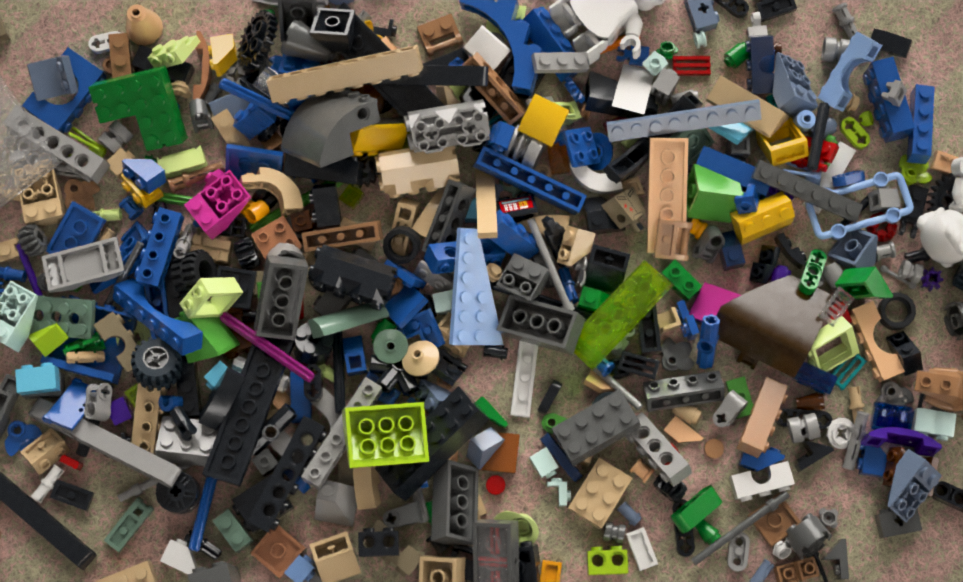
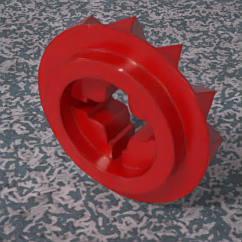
M883 212L875 213V214H873L870 218H873V217H876V216H879V215H883V214H885V213H883ZM888 223L885 227L886 231L883 229L876 231L879 224L866 227L867 232L878 236V242H886L895 236L898 225L896 223Z

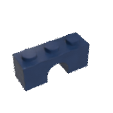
M773 35L748 36V41H745V51L749 54V60H746V71H749V78L746 79L747 90H750L752 94L773 93L774 73L762 72L759 67L760 60L763 57L774 55Z

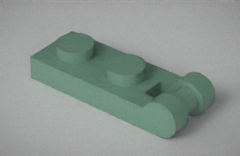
M140 497L132 503L103 540L119 553L154 511V508L143 503L144 500ZM137 509L143 512L140 516L135 514Z

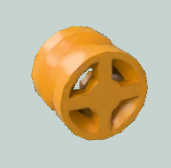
M693 219L690 233L698 240L708 224L706 222L702 223L699 219Z

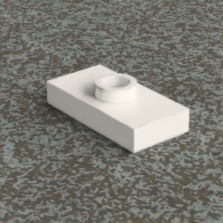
M644 527L625 534L639 571L658 565Z

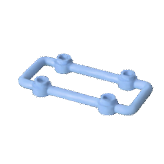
M877 172L872 179L835 190L826 188L839 195H844L871 186L881 188L886 186L889 181L896 179L906 208L899 210L896 207H891L883 215L845 226L837 223L825 232L821 231L813 205L805 202L815 236L821 240L831 237L835 240H840L848 232L886 221L894 224L901 217L911 214L914 206L903 175L899 172L889 174Z

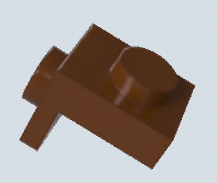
M309 210L290 214L294 232L313 231V228L317 227L316 223H313Z

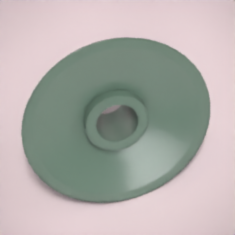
M385 329L375 337L373 350L377 358L382 362L389 364L397 363L407 354L408 341L402 332L396 329ZM389 342L394 343L393 349L387 347Z

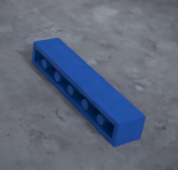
M485 146L480 149L473 164L474 168L573 215H577L580 212L587 195Z

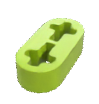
M844 118L839 126L841 133L854 148L858 150L865 149L870 143L868 133L854 118ZM846 123L853 125L851 129H845ZM858 137H863L865 139L864 142L858 144Z

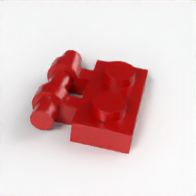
M805 136V138L807 139V142H808V152H809V151H810V146H811L812 137ZM823 140L818 169L812 171H827L828 165L824 164V162L832 164L839 150L838 144ZM808 157L791 161V164H795L799 168H807Z

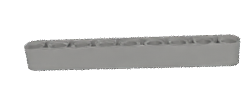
M41 397L37 399L28 413L29 416L44 425L168 488L173 487L182 472L176 465L83 418L73 431L53 423H45L42 417L47 414L54 404Z

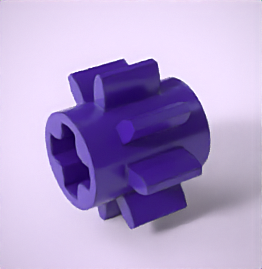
M931 267L929 272L924 269V276L920 279L922 281L921 288H928V292L932 291L933 287L938 290L940 288L938 283L944 281L940 277L941 271H934V267ZM931 276L934 278L932 282L928 280Z

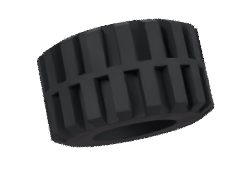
M198 249L187 252L184 258H174L171 266V276L175 289L181 297L184 298L200 278H216L217 266L207 251Z

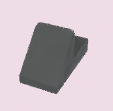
M840 539L821 559L836 560V564L833 565L834 575H837V580L849 579L846 539Z

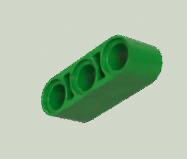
M709 485L700 490L670 517L681 534H684L694 528L723 501L713 486Z

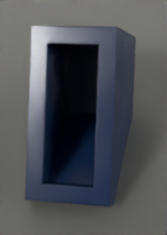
M733 230L723 232L725 244L719 254L724 271L743 267L746 262L736 234Z

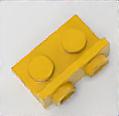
M123 173L120 175L123 181L121 182L123 189L126 192L130 191L133 200L137 204L141 203L144 208H147L164 196L159 187L148 194L143 189L140 190L135 182L128 179Z

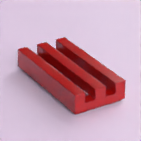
M673 56L672 58L673 70L678 74L677 76L711 75L710 56ZM677 62H706V63H677ZM677 68H706V70H677Z

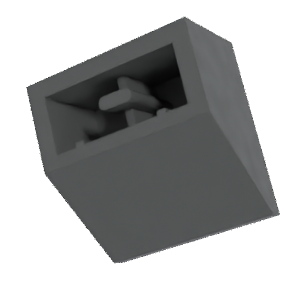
M514 253L496 283V287L531 302L542 293L550 279L549 270Z

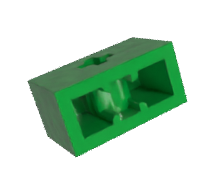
M676 260L660 274V278L686 304L702 288V285Z

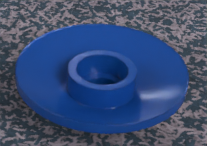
M596 132L592 134L597 151L599 148L601 150L599 155L600 163L588 165V168L591 170H602L610 164L613 158V145L609 142V138L606 135Z

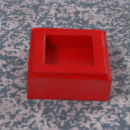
M62 455L59 460L79 471L83 467V463L67 455Z

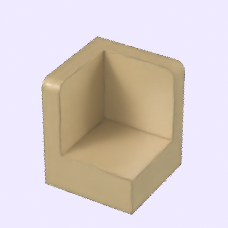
M672 307L669 311L657 314L661 334L680 328L681 321L675 307Z

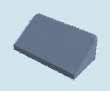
M228 94L208 104L214 116L228 109L234 118L239 110L244 111L247 109L249 102L233 94Z

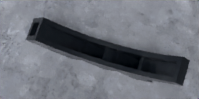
M689 91L667 113L701 108L703 103ZM674 133L642 137L621 156L608 164L603 171L616 184L625 178H631L649 159V138H669Z

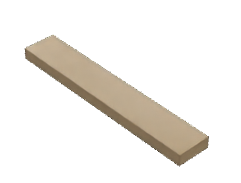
M475 168L478 238H498L495 177Z

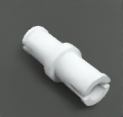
M54 464L46 477H42L40 480L41 484L31 497L42 503L49 491L54 488L56 480L65 471Z

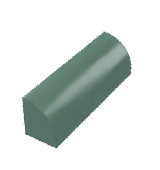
M364 303L310 319L308 323L313 339L389 317V313L384 307L381 308V311L370 308V304Z

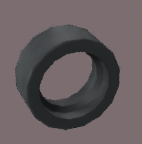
M407 226L393 228L383 240L384 254L389 260L397 264H406L412 261L419 253L421 247L419 235L415 230ZM404 234L410 238L413 248L408 255L401 256L393 251L391 240L394 236Z
M892 293L894 295L892 298L882 299L878 305L877 310L881 317L879 321L885 328L901 330L910 325L914 320L916 306L908 295ZM898 300L906 306L908 314L904 321L893 322L887 318L885 308L889 302Z

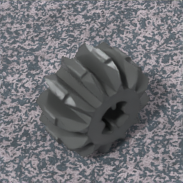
M34 223L18 230V243L26 255L33 257L47 251L48 237L45 236V231H42L40 226Z

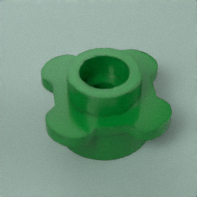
M665 41L661 43L660 49H657L656 52L665 59L670 60L674 54L678 53V48L675 47L674 43Z

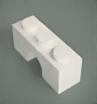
M786 461L768 466V480L764 484L755 482L751 471L730 476L729 479L735 500L741 499V502L752 500V496L756 494L764 497L771 495L772 490L778 489L779 492L790 490V486L795 483L789 462Z

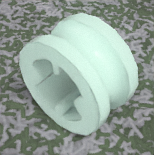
M701 30L698 34L694 32L693 40L696 48L699 49L700 46L706 47L707 40L704 31Z

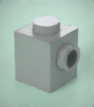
M884 186L868 193L870 212H886L891 207L900 208L898 189H890V186Z

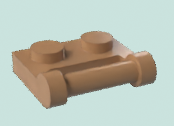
M452 14L417 26L418 33L429 57L454 45L464 44ZM452 34L454 35V38L433 46L430 45L431 42Z
M658 219L654 257L688 261L689 235L693 223ZM679 227L683 228L680 254H675L677 230Z

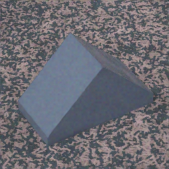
M490 427L470 439L466 457L481 470L505 440Z

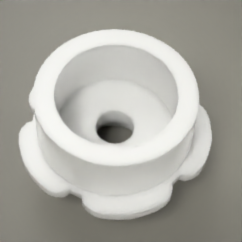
M779 541L774 545L773 555L779 559H785L791 554L792 549L786 541Z

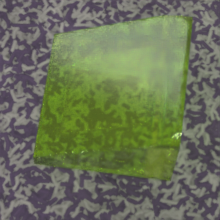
M349 184L338 199L354 210L365 194L360 189Z

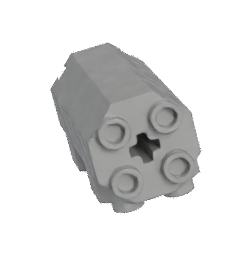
M484 100L407 112V115L404 116V122L407 132L410 131V134H407L410 150H414V153L423 151L428 154L443 151L446 147L457 145L469 147L480 145L483 141L490 140V128L487 112H484L486 107Z

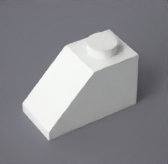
M179 538L176 541L170 539L160 561L186 574H191L192 569L198 568L193 552L187 547L188 542Z

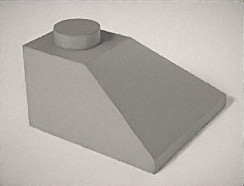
M326 480L317 493L314 520L353 527L357 508L354 486Z

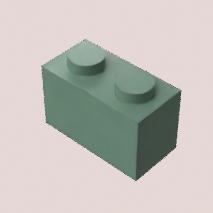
M227 509L212 520L236 553H240L254 542L232 510Z

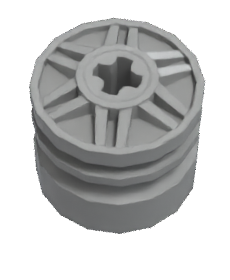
M518 124L508 150L504 151L503 155L508 158L512 155V160L516 162L518 159H521V164L534 170L546 144L533 138L530 139L525 134L521 135V132L518 131L520 124Z

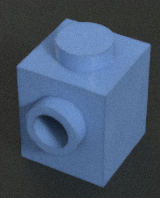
M299 554L284 574L294 582H309L316 574L314 572L316 567L313 566L315 561L307 555L303 557Z

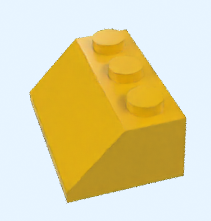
M405 123L369 125L351 132L350 138L354 153L351 157L363 156V153H368V156H377L379 152L402 149L408 133Z
M782 191L760 200L757 212L738 214L736 210L730 213L735 234L741 245L789 226L795 218L792 202Z

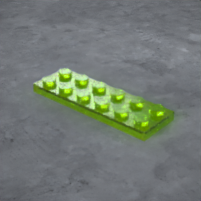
M644 259L585 321L574 354L593 371L673 285Z

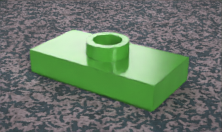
M745 376L726 381L728 393L734 390L748 401L746 408L736 419L749 416L753 402Z

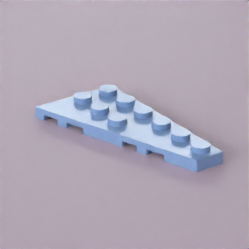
M457 228L449 344L503 345L501 333L496 330L499 322L477 229Z

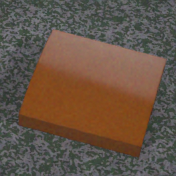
M497 432L505 441L481 468V471L515 474L520 434Z

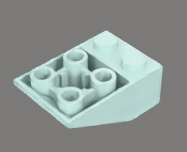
M10 280L0 296V342L19 353L29 337L38 295Z

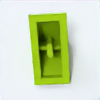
M57 323L29 334V339L45 357L69 338Z

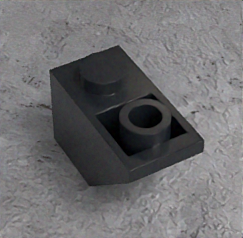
M904 331L886 337L891 353L897 354L900 359L905 376L923 370L921 352Z

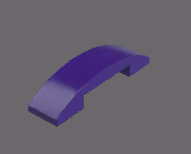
M898 427L873 430L861 440V445L877 448L884 442L914 447L916 454L933 457L942 449V445L934 439L920 432Z

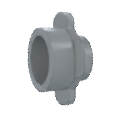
M821 508L819 510L820 521L824 526L836 528L838 525L836 522L838 511L836 509L826 510Z

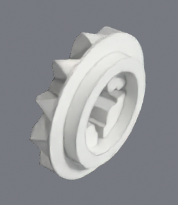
M846 418L832 420L830 426L827 427L828 433L826 436L829 440L828 443L833 445L834 448H847L852 434L850 430L851 427H854V424ZM838 429L843 430L842 437L837 436L839 433Z

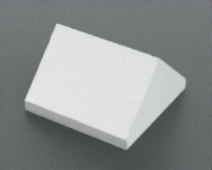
M483 25L462 48L470 57L478 52L493 70L511 51Z

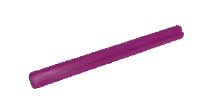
M224 312L220 316L221 322L305 381L311 382L315 377L314 373L265 338L256 336L255 331L228 312Z

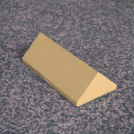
M723 76L719 77L706 99V102L713 106L759 99L762 120L743 123L768 138L789 119V116L784 111Z

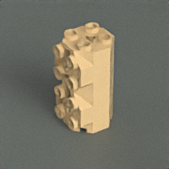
M455 146L446 147L443 151L428 154L423 151L414 153V150L406 148L378 153L379 156H375L377 173H381L378 175L380 191H385V194H389L390 198H396L405 193L409 195L418 194L419 189L422 187L427 188L428 192H434L438 188L446 187L449 179L460 182Z

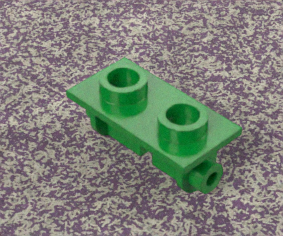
M96 332L91 339H78L64 345L63 353L65 356L67 352H75L77 354V352L94 351L96 353V351L105 350L106 347L104 341Z

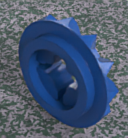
M571 77L565 78L566 83L564 85L576 102L579 101L582 104L585 101V96Z

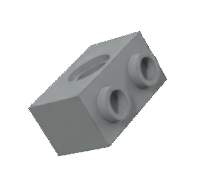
M666 68L662 69L650 90V94L656 96V102L664 107L675 91L680 78L674 70H667Z

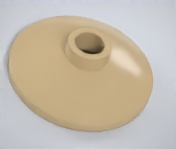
M417 341L408 347L407 354L402 359L404 370L412 376L429 374L439 362V351L429 341Z

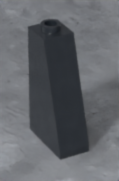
M589 72L585 84L586 111L624 118L657 114L658 104H656V96L649 94L644 114L612 106L618 81L596 72Z

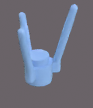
M791 162L784 163L799 168L795 164H791ZM806 167L799 168L806 172L782 169L794 175L804 176L805 180L820 186L822 171L814 172Z

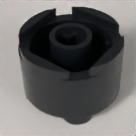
M309 323L301 325L297 328L293 352L296 359L302 364L306 363L309 365L316 364L320 366L326 363L332 352L333 334L313 339Z

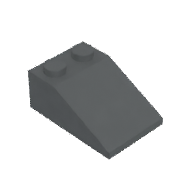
M278 0L281 42L287 40L288 35H286V32L294 20H301L310 28L312 27L318 8L317 0Z

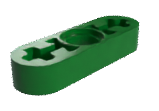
M814 249L809 254L798 284L799 290L805 295H812L815 292L827 260L826 254L819 249ZM808 269L814 270L817 275L811 274Z

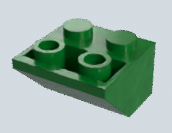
M876 266L845 269L835 283L843 299L870 300L886 299L894 296Z

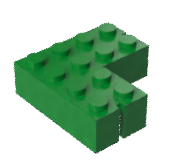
M166 65L95 82L88 87L93 104L97 103L95 111L100 124L136 116L146 151L160 149L165 145L169 147L181 144L188 138Z

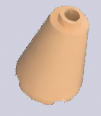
M138 4L132 5L127 11L126 33H128L130 40L137 45L143 46L155 43L162 35V20L155 12Z

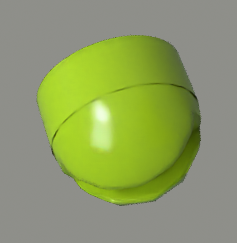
M870 110L859 115V119L863 120L860 122L862 126L874 125L873 115Z

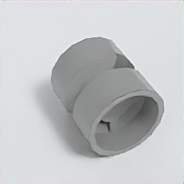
M825 37L821 61L833 62L836 59L838 63L850 40L841 39L838 42L836 38Z
M115 120L108 127L109 131L104 132L98 138V141L114 154L118 149H123L122 144H127L134 135L119 121Z
M815 413L803 415L802 419L798 416L787 419V426L793 444L803 442L805 438L812 440L821 437Z

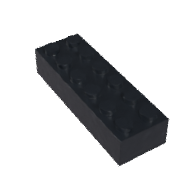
M459 386L425 418L429 462L375 467L392 492L404 501H407L490 420L473 398Z

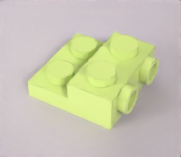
M185 36L177 41L171 40L163 46L159 44L152 49L148 60L154 68L183 64L201 41L197 36Z

